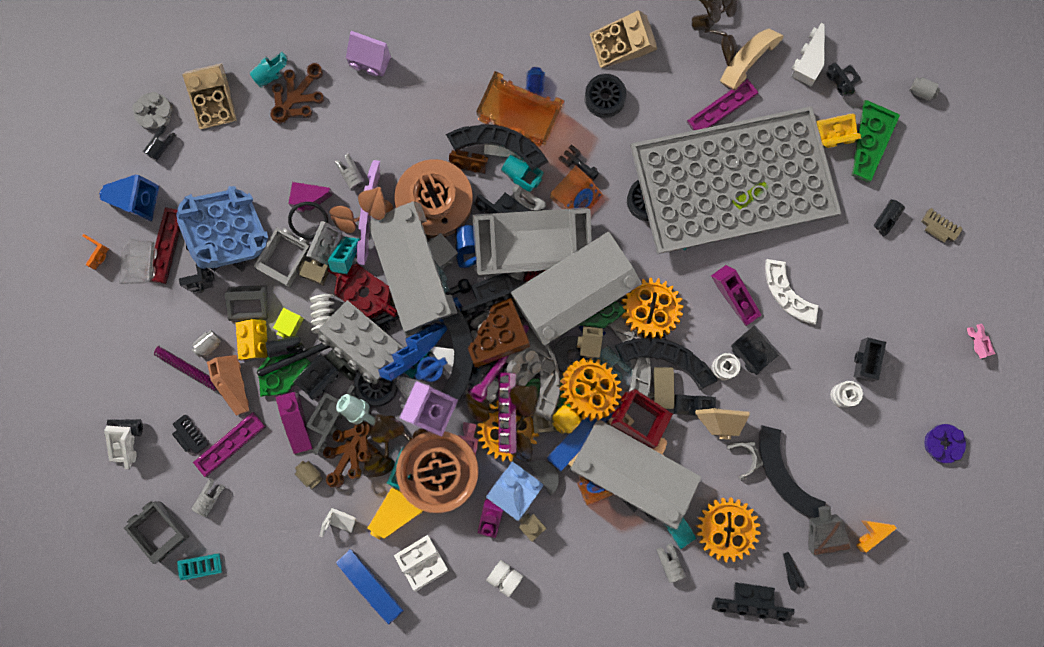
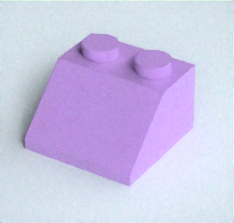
M351 31L346 54L349 66L355 70L363 69L375 77L377 75L383 77L391 58L387 44Z
M415 382L400 419L442 436L458 400L430 386Z

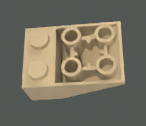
M639 10L590 33L600 68L642 57L658 49L648 17Z
M222 63L187 71L182 74L199 129L236 121L229 84Z

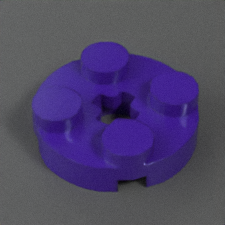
M941 424L935 426L926 434L924 445L927 453L930 454L933 460L939 463H952L962 458L966 449V440L962 430L950 424ZM945 438L950 443L947 449H944V446L941 445V441H944Z

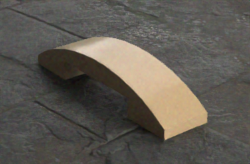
M766 29L754 36L732 59L720 82L735 91L747 78L746 72L767 49L772 51L784 36L771 29Z

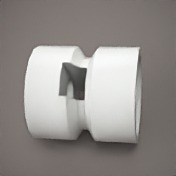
M731 353L720 355L711 365V371L719 380L731 379L740 370L739 359Z
M845 381L835 385L830 395L832 402L837 407L846 408L857 405L862 400L863 392L860 385L856 382Z
M500 560L486 581L494 587L499 586L500 591L509 597L523 578V575L515 569L511 571L510 566Z

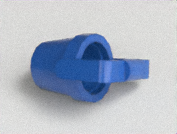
M464 225L456 229L457 262L460 268H470L476 264V257H472L464 262L463 254L475 253L474 233L472 225Z
M435 357L423 358L417 366L415 377L418 381L434 382L441 377L443 373L442 366L448 362L445 357L440 360Z

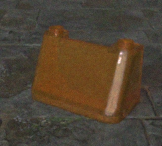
M494 71L476 111L479 121L485 124L492 123L513 129L539 147L546 145L564 111L565 100L556 97L554 101H551V97H541L513 85V82L510 80L507 83L506 80L502 79L503 74Z

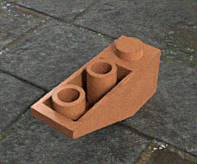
M237 355L216 357L208 361L207 365L211 381L235 415L248 412L249 402L246 398L245 384L242 380L241 366Z

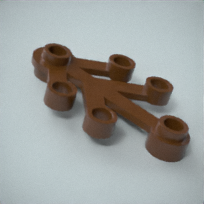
M311 63L307 67L308 75L296 89L294 87V80L296 79L294 71L287 69L284 72L288 97L284 103L282 102L283 86L279 83H275L272 86L275 106L271 109L270 116L275 123H284L289 117L303 116L304 118H309L312 116V110L309 106L304 105L298 109H290L293 104L306 102L323 103L324 96L319 91L313 94L302 95L314 79L317 80L322 77L323 70L318 63ZM315 70L319 71L317 75H313ZM289 73L293 74L291 78H287ZM277 87L281 88L279 92H275ZM320 95L321 99L315 100V97ZM309 109L308 114H303L304 110ZM279 112H283L282 117H277Z
M363 420L360 424H355L354 428L346 431H334L332 438L335 442H343L346 438L353 437V439L348 444L335 448L326 447L323 451V456L328 459L344 454L335 471L326 477V483L330 487L340 488L343 485L344 477L342 473L349 460L351 462V468L348 470L349 478L359 479L362 472L359 468V461L366 463L371 459L367 438L371 435L372 426L367 421ZM360 443L361 451L358 453L357 446Z

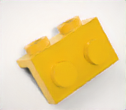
M853 113L816 121L822 145L826 148L836 147L837 143L842 142L844 144H851L856 139L861 138V134L857 133L856 117Z
M250 319L237 322L238 360L267 358L266 321Z

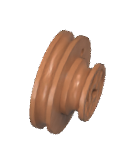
M438 159L424 160L412 165L400 177L395 189V206L397 208L413 201L421 203L427 222L422 223L426 238H435L440 233L444 237H448L456 233V229L464 226L469 219L473 206L472 189L466 175L452 163ZM430 184L435 196L438 197L440 207H435L432 198L429 197L426 185ZM441 185H443V186L445 187V193H446V196H447V199H446V200H445L444 190H443V187H442ZM421 189H422L421 195H422V199H423L424 205L422 204L421 199H420V197H419V191H420Z
M429 431L413 438L402 450L396 468L398 486L404 497L418 509L431 513L451 511L462 505L473 493L479 474L477 458L469 444L461 437L444 431L442 436ZM444 457L450 462L444 463V460L429 461L433 458ZM436 463H439V467L453 466V472L441 474V480H438L437 475L427 478L425 476V471L436 469ZM410 474H413L414 476L413 481H410L408 479V476ZM453 475V476H452V479H451L447 484H445V485L442 484V485L436 486V485L431 484V483L428 481V480H432V482L435 483V484H437V483H442V482H445V481L448 480V477H447V476Z

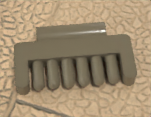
M930 208L921 220L922 223L927 225L925 231L943 243L947 239L952 242L955 241L962 231V227L957 228V225H953V222L948 224V219L945 220V217H941L940 214L936 216L937 212Z

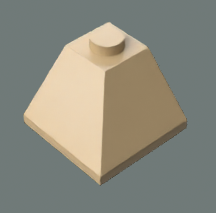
M723 409L696 410L695 413L712 435H719V439L731 440V436H739L750 416V412Z

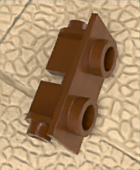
M451 150V154L449 153V163H452L459 169L475 173H486L488 157H485L484 154L472 153L470 158L468 157V151L459 150L455 152V150Z

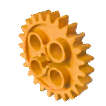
M643 278L640 286L624 295L626 299H622L621 304L625 305L622 307L626 313L622 315V319L628 318L625 325H632L630 331L637 329V336L642 332L644 333V338H647L648 334H651L653 339L656 334H658L659 338H662L663 332L669 335L670 329L674 331L676 329L675 324L679 325L680 320L678 318H681L683 315L679 311L683 309V305L678 304L682 301V298H676L679 292H672L673 285L669 288L666 287L667 281L660 284V279L658 278L656 283H654L652 278H650L648 283H646ZM653 293H656L657 296L653 307L654 311L651 316V323L648 324L647 320L650 312V305L653 299ZM640 295H647L649 300H642ZM659 299H665L668 304L662 305ZM642 312L645 318L637 317L636 313ZM656 316L662 317L663 320H664V322H662V323L657 322V321L655 320V317H656Z
M582 358L579 362L575 361L563 373L564 377L560 382L565 385H562L559 389L565 391L561 397L567 398L564 405L570 404V411L575 409L577 416L581 413L583 420L588 416L590 421L594 420L595 417L597 420H600L602 417L606 418L609 416V413L614 412V408L619 405L617 401L622 397L617 393L621 392L622 389L618 388L617 385L621 381H615L614 378L617 374H611L612 367L608 370L606 369V362L600 365L599 359L593 363L592 358H589L587 362ZM584 373L589 375L590 380L584 376ZM600 383L605 385L606 390L601 387ZM576 389L580 390L581 395L577 394ZM592 399L597 401L598 406L593 404Z
M499 400L496 401V407L490 404V409L498 408ZM499 411L492 414L489 413V420L477 424L478 427L482 428L476 432V434L482 435L478 442L485 443L482 449L489 448L487 455L493 452L495 453L494 459L500 455L502 462L506 457H508L509 462H512L513 455L511 453L499 452V439L493 440L490 437L492 430L499 431V427L492 425V422L499 424ZM516 415V422L520 420L521 416ZM531 416L526 417L523 420L526 425L524 431L517 430V433L524 434L529 438L531 444L536 445L537 442L533 437H539V434H534Z
M723 497L721 498V503L713 500L714 506L707 504L709 510H701L704 517H697L702 521L701 524L696 525V527L701 528V531L697 532L696 535L702 536L698 542L705 543L702 548L703 550L710 549L709 556L716 553L717 560L721 556H723L724 562H727L728 557L735 562L736 556L742 560V553L750 555L748 548L755 550L752 543L759 542L755 535H759L761 532L756 531L755 528L759 527L760 524L754 523L758 516H751L754 510H746L747 503L740 506V499H737L735 503H733V498L729 497L728 502ZM728 512H731L729 527L732 528V532H728V547H725L727 532L724 531V527H728ZM717 513H721L724 517L723 522L717 524L714 519ZM738 515L743 518V523L740 526H736L734 523V519ZM715 533H720L722 536V540L718 544H715L713 541ZM736 535H739L742 540L738 546H735L732 541Z

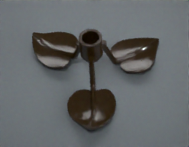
M699 0L704 5L707 14L693 16L692 27L695 31L705 30V33L710 32L723 36L721 46L728 67L737 54L736 40L732 34L728 35L726 32L710 28L714 23L720 21L721 13L725 11L728 18L733 17L736 13L737 1Z
M516 385L511 388L509 394L511 402L516 406V415L521 416L516 424V453L511 454L518 460L529 463L533 454L531 441L524 434H517V430L526 417L532 416L536 411L537 387ZM470 393L465 395L468 411L477 421L486 422L490 418L489 413L492 414L499 411V407L489 409L490 402L487 398L483 402H479L472 398Z
M377 414L371 429V438L375 442L385 443L384 456L381 454L371 456V459L364 464L363 475L366 477H380L388 474L393 469L394 460L388 457V441L390 439L393 440L402 434L410 442L416 436L429 431L420 428L413 433L412 437H409L404 431L403 424L396 420L395 416Z

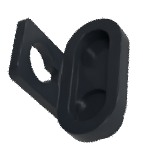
M832 63L828 66V71L826 72L828 79L834 81L838 86L837 90L841 96L853 95L855 93L853 85L861 80V77L852 65L842 70L838 64ZM846 72H850L853 75L852 81L845 75Z

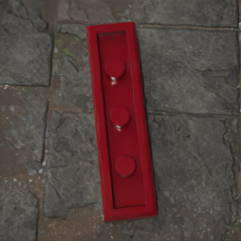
M167 207L164 209L146 277L148 281L167 284L180 234L176 209Z

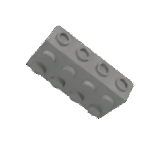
M348 300L318 329V339L325 346L329 345L336 356L339 358L343 357L348 361V365L353 370H358L363 374L362 376L367 382H372L375 385L381 378L378 370L394 362L392 354L403 349L399 343Z

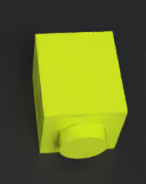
M283 308L273 329L277 330V335L282 338L295 336L304 318Z

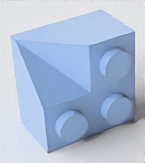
M512 461L486 498L518 521L544 484Z

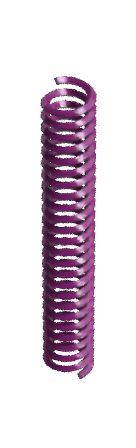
M160 346L156 347L154 356L159 357V359L177 368V370L180 369V371L203 383L206 387L208 386L211 390H217L213 386L214 384L209 375H206L203 371L201 372V370L198 371V368L196 369V367L191 366V364L183 361V359L180 360L178 356L175 357L173 353L170 354L168 350Z

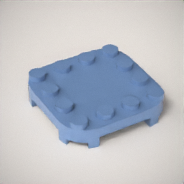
M229 186L228 190L197 197H193L190 194L185 196L184 200L179 204L176 214L177 222L189 253L198 267L217 268L260 256L266 246L268 235L267 231L264 232L252 204L253 198L250 193L247 195L245 192L236 189V186Z

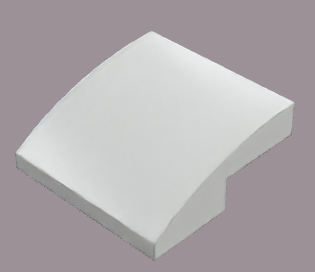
M428 535L394 555L415 592L449 572Z

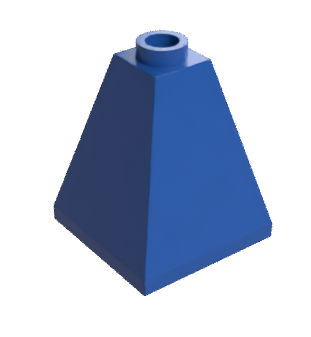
M135 174L103 185L99 196L100 200L147 221H152L159 185Z

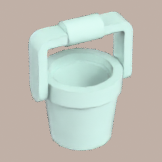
M348 394L343 395L339 399L336 407L337 411L346 417L349 422L357 425L365 420L374 425L376 418L368 413L369 404L366 401Z

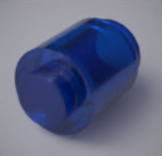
M532 67L526 73L525 90H527V95L541 96L544 91L545 72L539 67Z

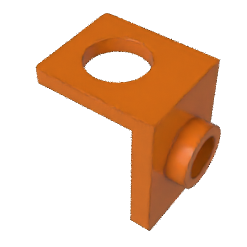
M83 234L84 238L98 245L86 263V266L96 270L99 264L105 260L109 248Z

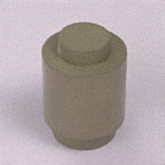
M302 461L294 468L296 470L295 476L311 490L323 480L320 476L321 473L310 461L306 463Z

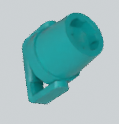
M280 52L271 60L268 57L263 58L250 72L254 82L262 88L280 78L281 74L279 71L287 65V55Z
M513 155L507 158L501 169L515 184L528 192L537 188L544 174L539 168L531 171L523 160ZM529 171L537 175L531 182V185L523 181Z

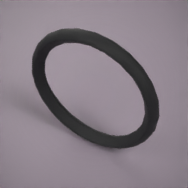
M301 202L295 205L289 212V227L299 237L314 239L315 234L304 235L294 228L292 223L293 213L298 208L307 205L318 208L324 215L326 223L329 222L328 215L325 209L317 203Z

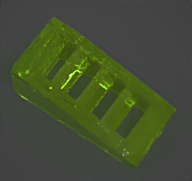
M763 181L757 184L756 186L760 185L765 187L766 183ZM753 188L747 191L749 199L745 204L739 205L732 200V203L739 210L747 207L753 200L751 194ZM762 188L754 190L755 197L763 190ZM745 193L736 198L737 201L744 202L746 200Z

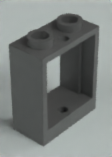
M150 501L142 508L144 511L139 515L135 514L127 521L128 524L124 529L149 560L156 564L160 563L183 543L189 535L160 501ZM156 511L161 514L176 532L157 551L137 528Z

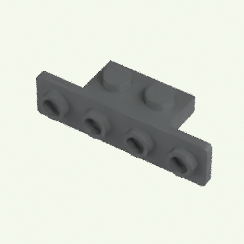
M351 384L346 394L354 397L356 392L353 389L355 386ZM326 392L306 427L323 435L313 452L315 455L318 452L322 453L327 445V442H325L328 434L332 436L337 427L334 424L338 417H343L336 408L339 399Z

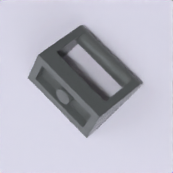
M267 285L237 286L227 289L225 299L229 321L268 319ZM260 299L262 312L234 313V300Z

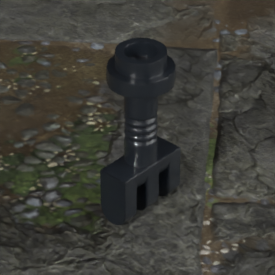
M570 145L568 148L573 154L566 150L564 155L568 159L562 155L558 159L568 168L573 163L586 174L585 178L587 180L594 181L599 175L598 169L595 166L590 168L578 158L581 152L573 145Z

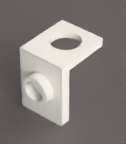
M331 508L322 524L320 537H323L330 524L351 533L356 518Z

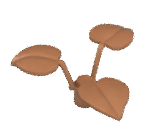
M380 187L365 190L358 196L360 207L374 219L381 220L385 217L386 213L393 210L392 204L388 200H384ZM335 206L329 211L331 219L341 231L352 233L356 230L355 222L360 220V216L354 218L353 212L349 208Z

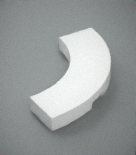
M766 259V280L776 302L792 317L815 325L819 305L809 303L793 292L786 276V262Z

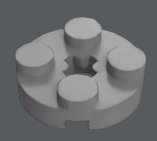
M157 92L147 93L133 104L132 109L135 120L145 129L159 130L162 125L167 126L171 120L172 106L163 95ZM151 108H157L154 116L149 114Z
M527 348L509 355L506 361L508 363L507 370L504 368V373H516V385L525 386L541 370L538 354L534 350Z

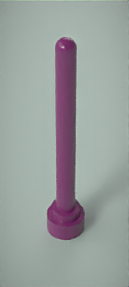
M523 325L525 333H527L529 327L527 325ZM509 355L498 359L483 382L473 387L470 392L472 398L479 402L485 400L488 392L487 388L502 369Z

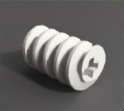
M320 294L310 298V302L313 303L310 306V310L315 311L311 313V317L314 318L311 321V325L316 326L311 329L312 333L318 334V329L331 317L330 313L335 312V309L329 308V306L334 304L333 301H329V298L334 297L333 294Z

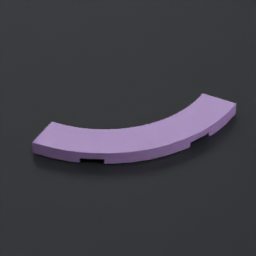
M372 161L368 172L369 186H365L364 191L377 188L380 179V161ZM362 208L359 220L361 241H358L357 263L365 265L369 255L370 228L368 223L371 222V216Z

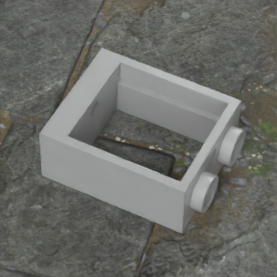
M276 228L253 267L290 288L299 274L301 262L308 259L306 255L310 248V242L302 237L296 239L293 237L294 233L286 228H283V230ZM282 238L303 249L288 277L266 266Z

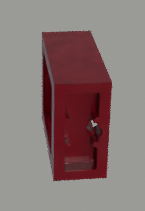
M636 389L625 392L621 398L622 403L612 415L613 421L611 425L651 449L657 447L673 414ZM632 401L656 416L647 436H644L622 421Z

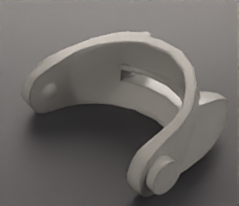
M517 184L513 187L512 198L531 211L544 210L546 207L544 201ZM519 196H521L522 198H524L526 201H528V202L534 204V206H533V205H530V204H528V203H526V202H525L524 200H522Z
M755 442L730 443L727 446V449H732L736 446L743 447L749 451L752 457V466L749 471L738 476L741 480L746 479L747 475L763 465Z

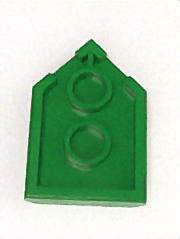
M296 353L271 359L268 356L258 370ZM304 358L262 377L258 376L260 397L288 393L295 384L293 381L311 362Z

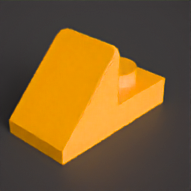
M862 521L870 534L866 533L860 537V542L856 546L861 552L867 553L897 528L895 525Z

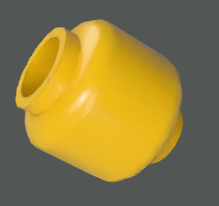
M568 405L561 406L552 417V425L561 434L572 433L581 423V418L579 415H576V410L570 411V406Z

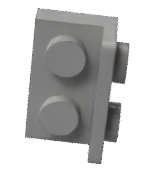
M321 221L306 256L322 265H329L328 259L339 244L343 231Z

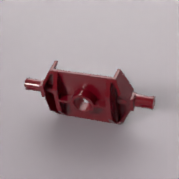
M359 264L352 265L347 274L332 272L330 268L328 269V272L337 278L334 294L344 302L348 300L369 319L377 317L383 312H387L393 317L397 316V310L390 305L392 294L389 285L366 271ZM364 288H368V296L361 297V290Z

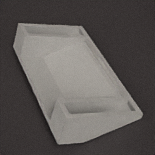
M414 201L389 211L381 220L375 219L368 223L404 332L458 313L452 295L445 294L422 226V223L427 222L421 203Z
M587 207L472 215L478 275L547 270L592 242L590 209Z
M607 232L515 289L511 294L536 338L545 346L642 283L610 232Z
M597 420L570 468L571 472L594 482L654 516L656 520L672 529H677L701 479V476L601 420Z

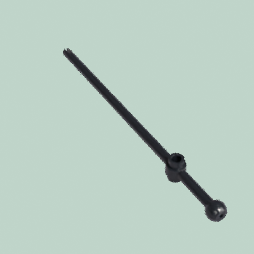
M461 279L458 285L444 291L446 295H454L459 292L465 294L471 291V285L468 279ZM388 314L372 322L379 327L398 319L399 315L396 314L397 316L393 317ZM320 343L259 369L257 375L262 377L328 349L330 346Z

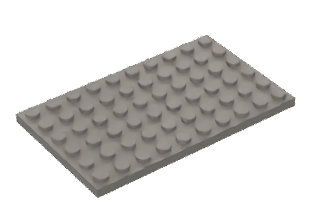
M812 106L640 141L630 145L657 255L841 214Z

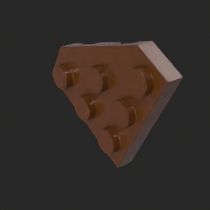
M511 298L492 305L486 321H483L477 332L474 342H471L468 350L473 364L477 368L531 347Z

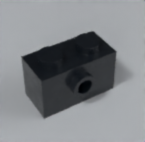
M868 337L861 340L859 351L856 352L854 362L856 363L854 378L871 382L879 380L887 342Z

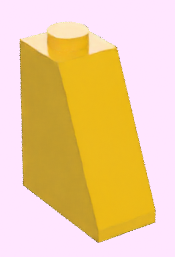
M392 487L367 529L371 530L370 534L377 539H381V537L387 538L421 514L423 510L413 506L400 490Z

